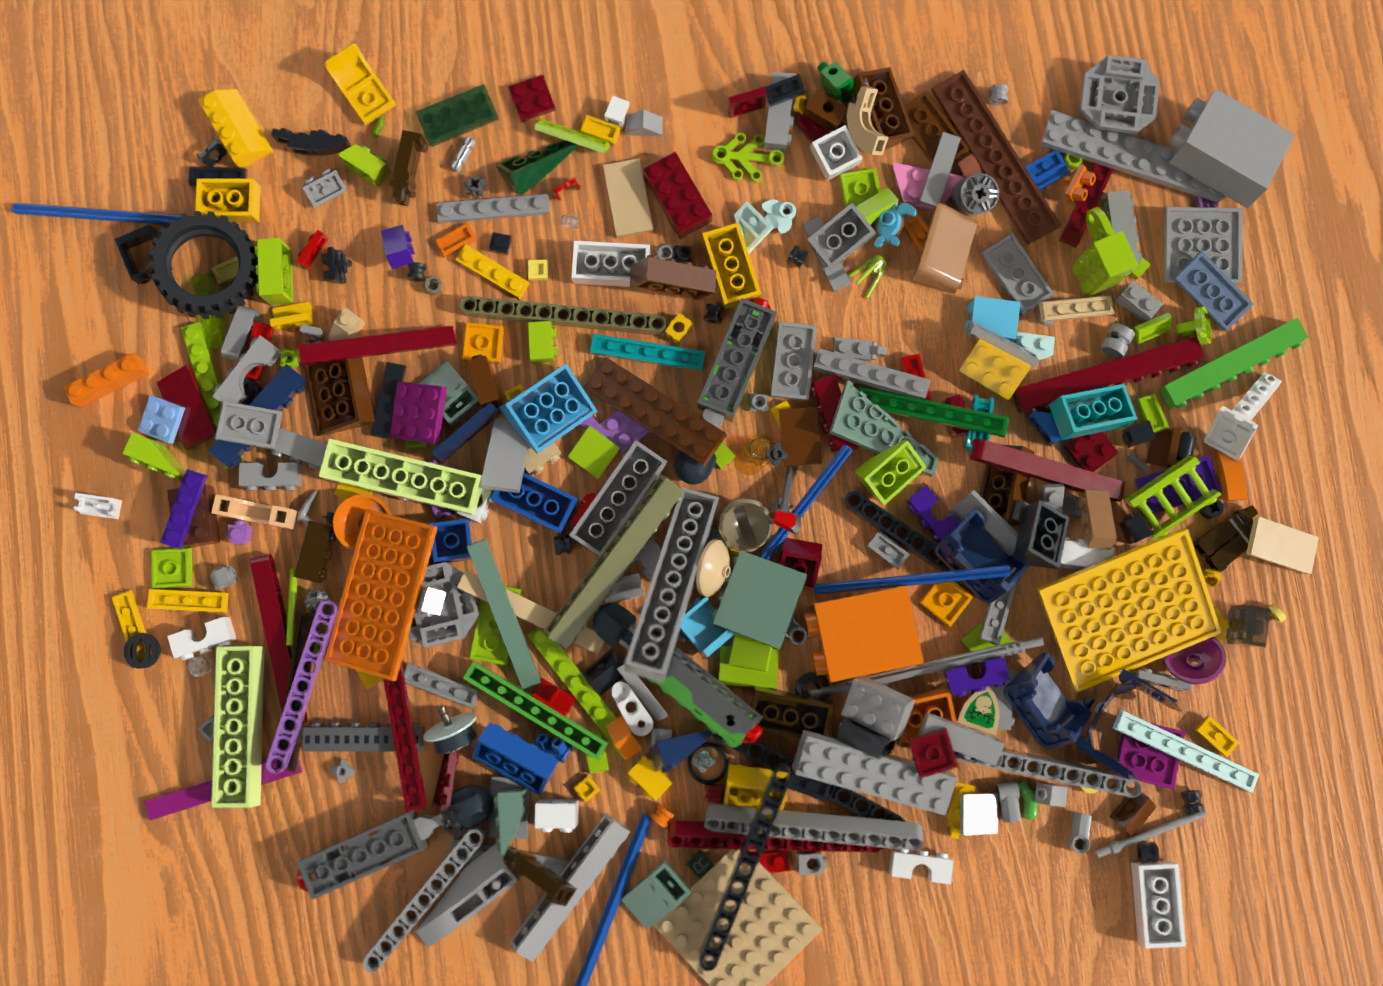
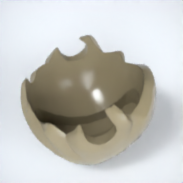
M742 498L732 501L724 508L719 518L718 531L728 548H733L738 552L740 550L753 552L758 547L763 546L766 540L770 538L773 523L768 509L759 501Z

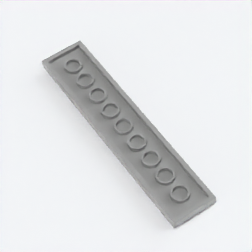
M1051 110L1048 115L1041 146L1218 203L1221 200L1222 194L1169 163L1176 151L1174 149L1125 133L1097 129L1091 122Z

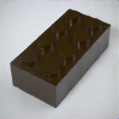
M755 686L751 708L763 717L757 724L762 728L763 732L801 739L803 730L823 736L828 735L833 703L830 700Z

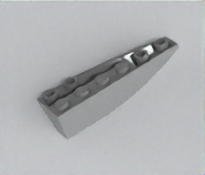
M497 843L465 867L418 928L416 933L427 947H430L470 919L519 880L520 875L507 869L509 864L503 860L504 855H501V851L497 850Z

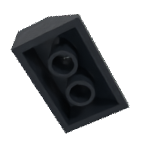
M1040 500L1024 507L1013 557L1028 566L1059 569L1070 518Z

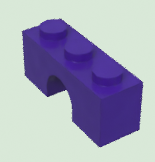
M925 485L906 501L908 504L907 508L913 515L916 514L921 519L919 520L923 528L929 529L932 532V538L939 544L959 523L952 515L944 520H937L932 516L931 508L938 501V498Z
M1004 657L981 661L983 671L977 679L969 677L966 666L943 671L950 694H955V697L967 695L966 691L974 689V692L986 690V686L993 685L994 688L1004 686L1005 681L1010 680Z

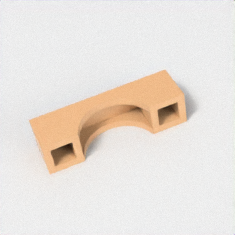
M216 494L211 513L294 530L298 511Z

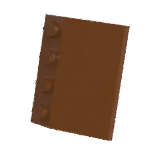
M363 358L303 365L317 436L359 428L375 422Z

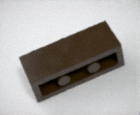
M313 521L308 522L294 577L322 583L325 580L328 571L326 569L327 561H330L332 557V542H335L337 538L333 526Z

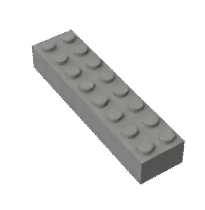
M803 730L792 764V769L796 775L946 815L957 781V777L948 770L919 778L913 760L891 754L878 760L838 739Z

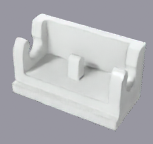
M75 493L74 498L79 500V504L73 508L75 511H79V514L119 519L122 500Z

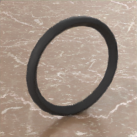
M702 743L688 756V771L697 782L714 784L720 781L727 772V755L717 744ZM702 747H713L724 758L723 771L713 780L700 779L692 770V757Z

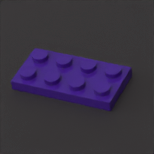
M1209 456L1198 459L1200 463L1195 466V471L1208 490L1211 491L1213 489L1222 492ZM1166 470L1135 479L1137 489H1140ZM1183 474L1179 477L1180 484L1192 502L1203 496L1188 474ZM1167 485L1163 488L1162 493L1173 508L1184 504L1172 485ZM1151 496L1146 500V504L1153 514L1165 511L1155 496Z

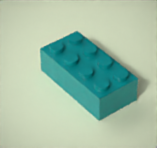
M1125 384L1060 396L1049 404L1062 440L1123 428L1138 419Z

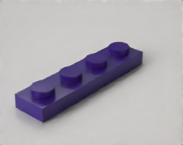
M186 469L160 543L182 549L207 475Z

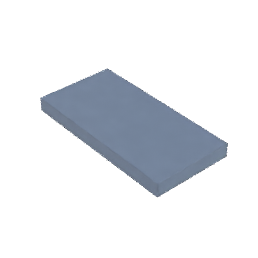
M1199 251L1172 278L1199 307L1206 308L1208 312L1206 314L1223 331H1227L1253 305L1251 300L1203 251Z

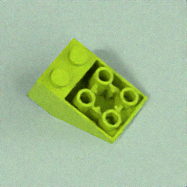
M133 432L131 433L122 453L129 456V461L146 466L169 477L183 480L186 470L165 445Z

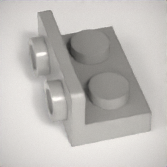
M329 168L321 172L322 177L318 179L312 177L304 181L306 185L302 188L314 208L347 191L336 169L332 171Z

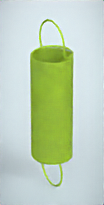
M379 117L371 133L376 139L386 121L382 117Z

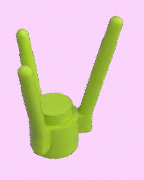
M876 255L873 259L870 258L866 263L848 275L850 278L867 267L868 270L856 281V284H859L870 273L877 274L865 296L866 299L869 298L880 277L885 273L884 268L887 266V262L880 255Z

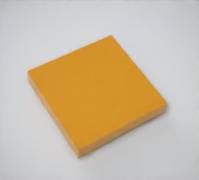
M466 322L462 360L469 361L472 360L471 357L482 354L483 356L486 355L491 363L501 364L504 326Z
M954 581L934 583L919 604L945 625L951 627L973 599V596Z

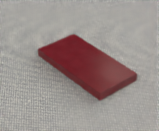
M184 365L156 382L164 400L185 407L177 431L185 450H190L216 435L217 427L190 365Z

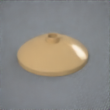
M714 539L710 541L703 550L698 563L696 574L697 589L705 597H711L716 594L730 574L729 552L722 540Z

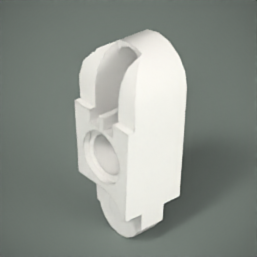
M625 682L615 683L612 688V696L631 731L638 736L647 735L653 728L651 715L629 684ZM632 701L636 704L637 709L635 712L627 711L626 704ZM643 720L645 726L643 728L638 727V721Z

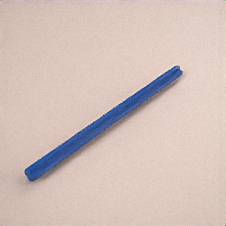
M26 203L12 204V212L24 215L170 225L168 221L174 219L175 222L182 219L181 215Z
M843 445L791 513L798 514L800 518L804 515L851 454L852 449L849 446ZM780 527L758 557L769 560L790 532Z
M1006 565L822 583L814 585L815 594H828L1010 576V567Z
M642 814L575 986H587L652 821L649 815Z

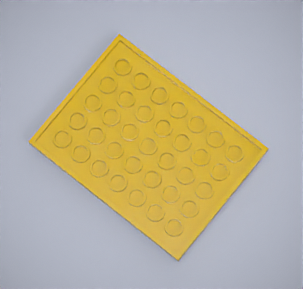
M1185 527L1037 588L1076 693L1118 676L1123 669L1131 671L1222 633L1189 531Z

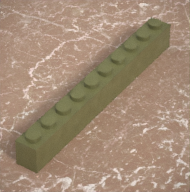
M663 475L658 477L546 627L544 632L549 638L566 649L576 641L577 634L587 626L592 614L599 610L600 603L611 594L612 587L622 579L624 571L634 563L639 551L646 547L650 536L658 531L659 524L669 516L674 504L681 500L684 491Z

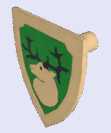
M990 685L986 687V690L975 692L969 697L962 707L957 723L996 735L1000 711L996 695Z

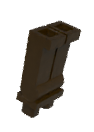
M402 130L393 179H390L389 183L393 189L392 198L396 199L398 205L408 206L410 198H415L416 196L414 191L416 183L414 180L421 152L427 153L428 145L421 133Z
M1253 505L1236 510L1232 513L1233 515L1192 542L1199 554L1205 557L1204 560L1211 569L1219 572L1224 571L1231 562L1247 550L1253 525L1252 518L1258 514Z
M508 849L503 860L509 864L507 867L509 871L527 877L548 893L545 900L550 904L568 905L577 890L576 887L540 861H535L537 857L533 854L521 851L515 852L512 849Z

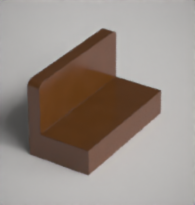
M1173 427L1155 433L1156 439L1150 441L1146 463L1165 468L1174 466L1182 428Z
M1142 792L1137 797L1126 796L1110 815V818L1130 836H1133L1154 812L1156 805Z

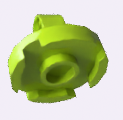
M1195 308L1194 321L1177 324V336L1197 334L1201 345L1211 344V341L1208 340L1212 339L1210 319L1204 316V314L1208 313L1206 308Z

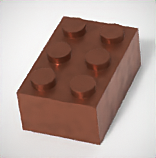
M204 485L182 548L220 543L218 518L216 514L211 513L215 500L213 486ZM180 488L167 490L170 514Z

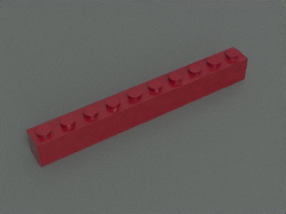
M1193 337L1018 387L1013 393L1018 413L1025 412V414H1030L1033 411H1037L1036 408L1043 406V409L1050 408L1049 404L1060 396L1125 384L1126 386L1129 381L1138 383L1144 381L1145 377L1150 375L1152 378L1162 376L1164 371L1169 370L1170 373L1181 370V367L1185 365L1188 368L1197 366L1199 361L1204 359L1205 356L1198 337Z

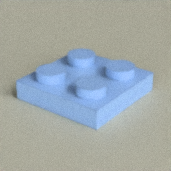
M150 395L138 431L173 444L185 407Z

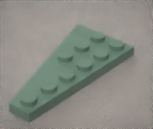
M847 380L844 384L829 433L876 454L906 439L927 467L921 473L929 477L934 476L939 458L922 443L919 444L911 437L912 434L907 430L904 431L898 426L899 423L877 404L874 405L866 398L867 395L862 391L859 392L852 386L853 383Z

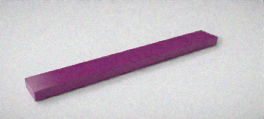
M274 760L273 766L276 768L277 760ZM300 760L296 772L282 771L277 774L269 772L266 763L261 764V785L303 772ZM213 780L145 801L149 821L212 801Z

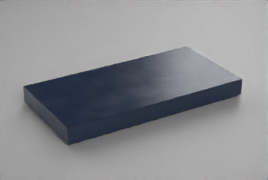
M492 402L488 403L432 451L433 455L441 462L446 461L501 413Z

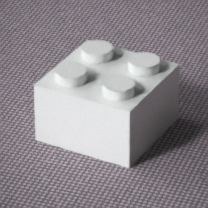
M846 125L815 140L810 146V150L826 181L859 165L863 159Z
M539 799L535 803V828H540L541 832H550L554 828H560L561 832H571L579 823V799Z

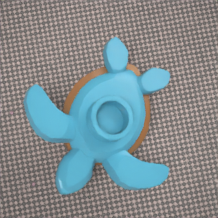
M896 202L891 208L881 213L875 222V230L878 235L874 242L876 248L883 246L884 243L899 246L900 240L898 236L901 234L905 224L904 215L914 217L917 213L912 205L902 203L898 207V202Z

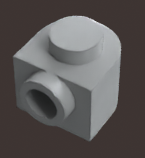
M223 566L216 567L212 570L213 573L210 574L215 590L224 589L237 583L235 578L237 574L232 566L228 568Z

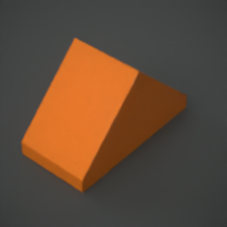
M623 716L605 726L614 745L625 760L642 750Z

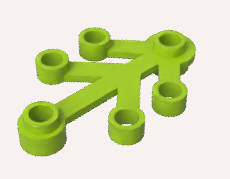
M737 133L735 138L726 146H716L712 150L711 156L715 163L724 164L728 168L735 181L743 179V171L737 168L731 161L738 160L751 175V180L758 183L762 179V173L756 170L749 161L767 162L774 167H778L784 161V154L780 150H773L770 154L750 153L756 147L764 145L765 138L762 134L755 135L754 139L739 152H731L737 145L742 146L746 142V135L744 133ZM738 137H743L744 140H743V141H738L737 138H738ZM760 138L762 139V142L757 143L756 139ZM722 153L724 157L719 158L717 155ZM773 158H779V162H774ZM739 172L741 176L736 177L734 174ZM758 174L760 177L756 179L753 175Z

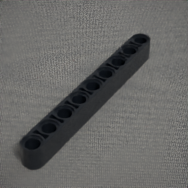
M852 491L845 496L843 504L846 509L938 571H949L939 557L936 560L930 558L929 552L930 550L935 551L937 546L935 543L859 492ZM850 496H854L857 499L858 503L856 506L849 504L848 498ZM865 507L873 509V516L870 517L865 514ZM881 518L889 520V527L881 525ZM898 528L905 531L904 538L897 536ZM914 539H918L921 542L920 549H916L913 546ZM955 581L956 583H958L959 585L973 593L962 581Z

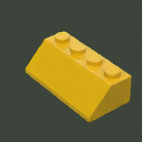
M237 89L214 90L198 99L238 167L245 168L273 152L272 147Z

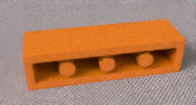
M132 353L63 388L70 403L82 408L150 373L143 358Z

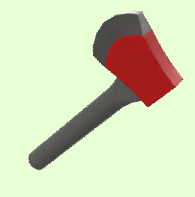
M795 466L787 467L781 506L779 510L774 512L773 524L793 534L797 533L802 526L800 516L789 513L788 510Z

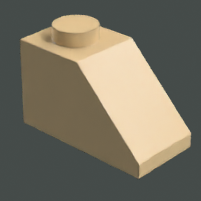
M345 307L333 322L327 341L355 338L366 323Z

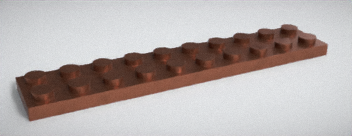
M965 70L932 87V93L959 136L969 147L970 154L974 155L984 174L991 176L998 184L999 200L1026 244L1030 245L1060 228L1059 220Z

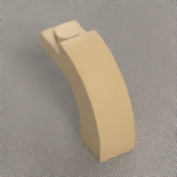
M861 86L857 94L856 103L849 102L847 111L848 130L852 140L861 150L871 155H883L889 137L877 132L871 123V110L878 90L872 87Z

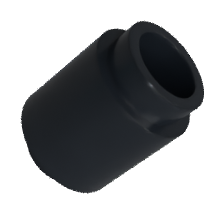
M1181 433L1176 459L1182 460L1188 455L1193 456L1197 440L1196 437H1193V433Z

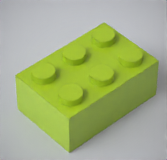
M281 238L257 239L255 254L258 258V264L256 265V274L259 276V283L256 284L258 295L270 305L293 304L291 248Z

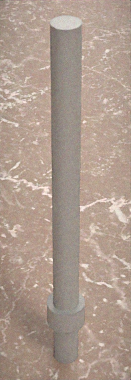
M1206 811L1190 813L1117 842L1115 840L1108 843V846L1095 850L1097 858L1111 853H1119L1123 848L1207 816Z

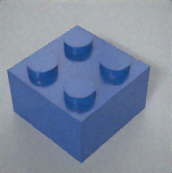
M469 519L429 524L438 527L432 547L435 564L472 560L467 549V545L472 544Z

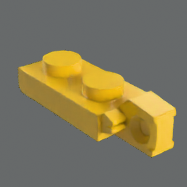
M956 781L946 818L948 820L947 825L951 826L950 837L959 839L960 794H973L975 791V786Z

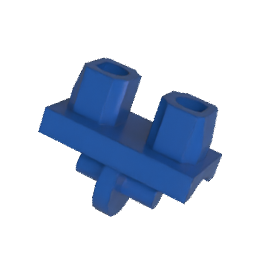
M540 733L535 740L539 750L552 754L562 763L565 762L568 753L573 749V745L564 742L563 739L548 738L547 734Z

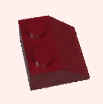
M785 538L780 565L807 574L804 586L814 587L821 564L823 544Z

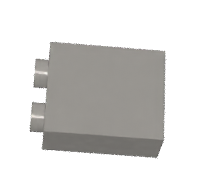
M1215 89L1205 102L1196 98L1188 108L1183 118L1191 123L1189 127L1181 124L1171 138L1169 144L1177 149L1169 163L1248 209L1268 189L1295 134Z

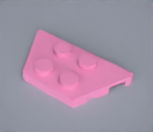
M893 162L892 171H894L896 177V184L900 191L902 203L933 210L934 207L919 203L930 170ZM949 174L940 200L941 204H944L952 195L955 184L964 176Z

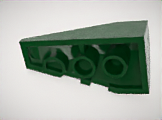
M564 140L546 146L544 151H529V155L519 158L518 155L497 163L496 167L510 190L516 194H524L528 192V189L537 185L577 146L575 143Z

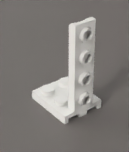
M1264 372L1233 410L1224 406L1221 407L1203 442L1239 461L1259 426L1251 420L1277 390L1282 381Z

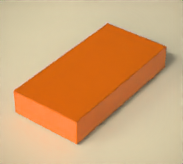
M465 223L439 237L435 242L445 258L462 249L465 244L469 245L477 239L469 224Z

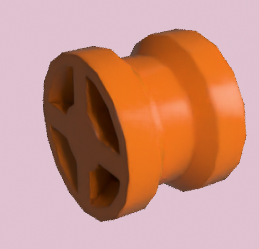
M660 803L657 806V811L650 815L663 828H666L669 819L675 816L674 813Z

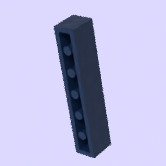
M285 364L249 406L282 411L284 408L287 409L292 404L294 396L304 391L307 382L300 374ZM218 440L210 448L209 452L231 469L232 466H237L242 460L241 456L245 452H249L254 446Z

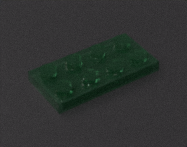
M484 84L416 111L430 147L499 120Z

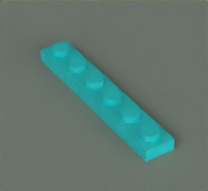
M593 334L590 349L591 354L697 371L703 370L705 351Z

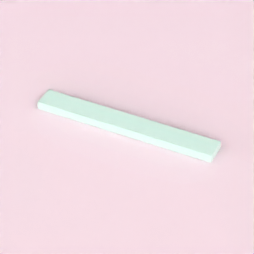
M1120 710L1113 729L1241 789L1253 792L1259 774L1125 711Z

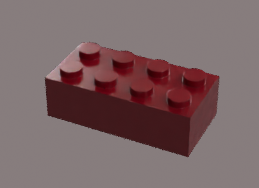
M676 151L643 169L644 179L679 239L712 222L711 211Z

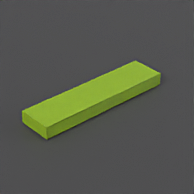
M543 119L535 124L534 129L601 153L607 152L610 147V142Z

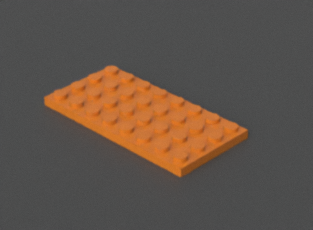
M366 509L324 661L396 681L438 527Z

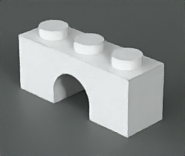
M221 617L205 623L207 634L202 641L196 639L193 630H184L167 636L173 657L181 658L184 661L193 658V654L198 652L200 654L213 651L212 648L215 646L226 647L231 645L230 641L236 640L230 617Z
M891 849L889 874L892 877L911 879L914 867L924 864L928 867V879L931 882L951 884L953 859L948 857V854L936 852V855L928 854L929 851L917 850L915 853L905 849Z

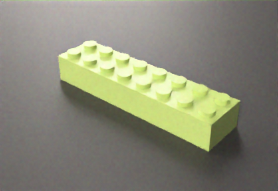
M333 439L328 441L319 477L325 480L474 516L482 490L480 487L481 475Z
M262 646L216 647L212 808L259 806L261 803L264 647Z

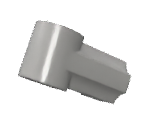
M1017 782L996 784L995 788L1001 805L1003 822L1021 821L1018 803L1020 792Z
M1073 812L1071 832L1067 840V846L1071 851L1084 854L1089 850V832L1092 816ZM1077 839L1082 841V846L1079 849L1075 847Z

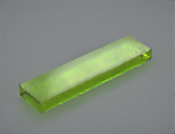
M211 273L191 277L195 295L206 296L216 294ZM200 315L207 348L212 350L222 347L226 338L222 317L217 318L215 315H209V319H203Z

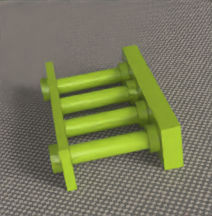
M1188 455L1125 498L1129 506L1141 509L1153 527L1151 531L1153 535L1150 537L1157 539L1167 535L1170 529L1204 506L1215 503L1217 497L1221 495L1219 491L1213 489L1209 491L1195 471V466L1200 462L1195 456ZM1183 474L1190 476L1203 495L1194 502H1192L1179 482V477ZM1167 485L1173 486L1186 506L1178 513L1175 512L1162 493L1163 488ZM1151 496H1155L1170 517L1162 524L1158 522L1146 504V500Z

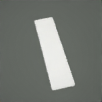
M625 664L618 668V671L657 721L668 716L638 675L625 672Z

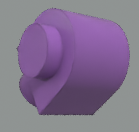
M234 521V525H228V539L230 542L237 545H246L251 541L252 526L246 525L244 521Z

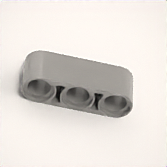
M241 305L237 308L221 349L222 357L238 362L239 357L246 353L254 321L259 322L260 320L259 311Z

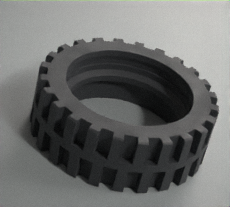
M194 211V216L190 217L184 213L181 214V220L175 222L174 219L168 221L170 226L167 229L164 227L159 229L161 236L159 239L153 238L152 244L154 249H149L148 253L151 258V262H148V267L152 273L151 278L165 300L170 305L175 306L177 311L181 313L185 311L190 317L196 318V315H201L203 319H209V315L221 318L223 317L222 313L229 311L232 314L235 312L234 308L236 306H244L246 304L244 300L247 297L251 298L253 296L252 289L259 282L256 274L258 258L256 257L253 243L250 241L246 231L241 230L239 224L235 221L229 222L228 218L222 214L218 218L214 212L208 211L207 215H201L200 211ZM213 236L223 239L234 249L239 263L237 276L231 285L219 293L206 296L191 294L181 288L173 277L171 269L173 255L181 245L193 238Z

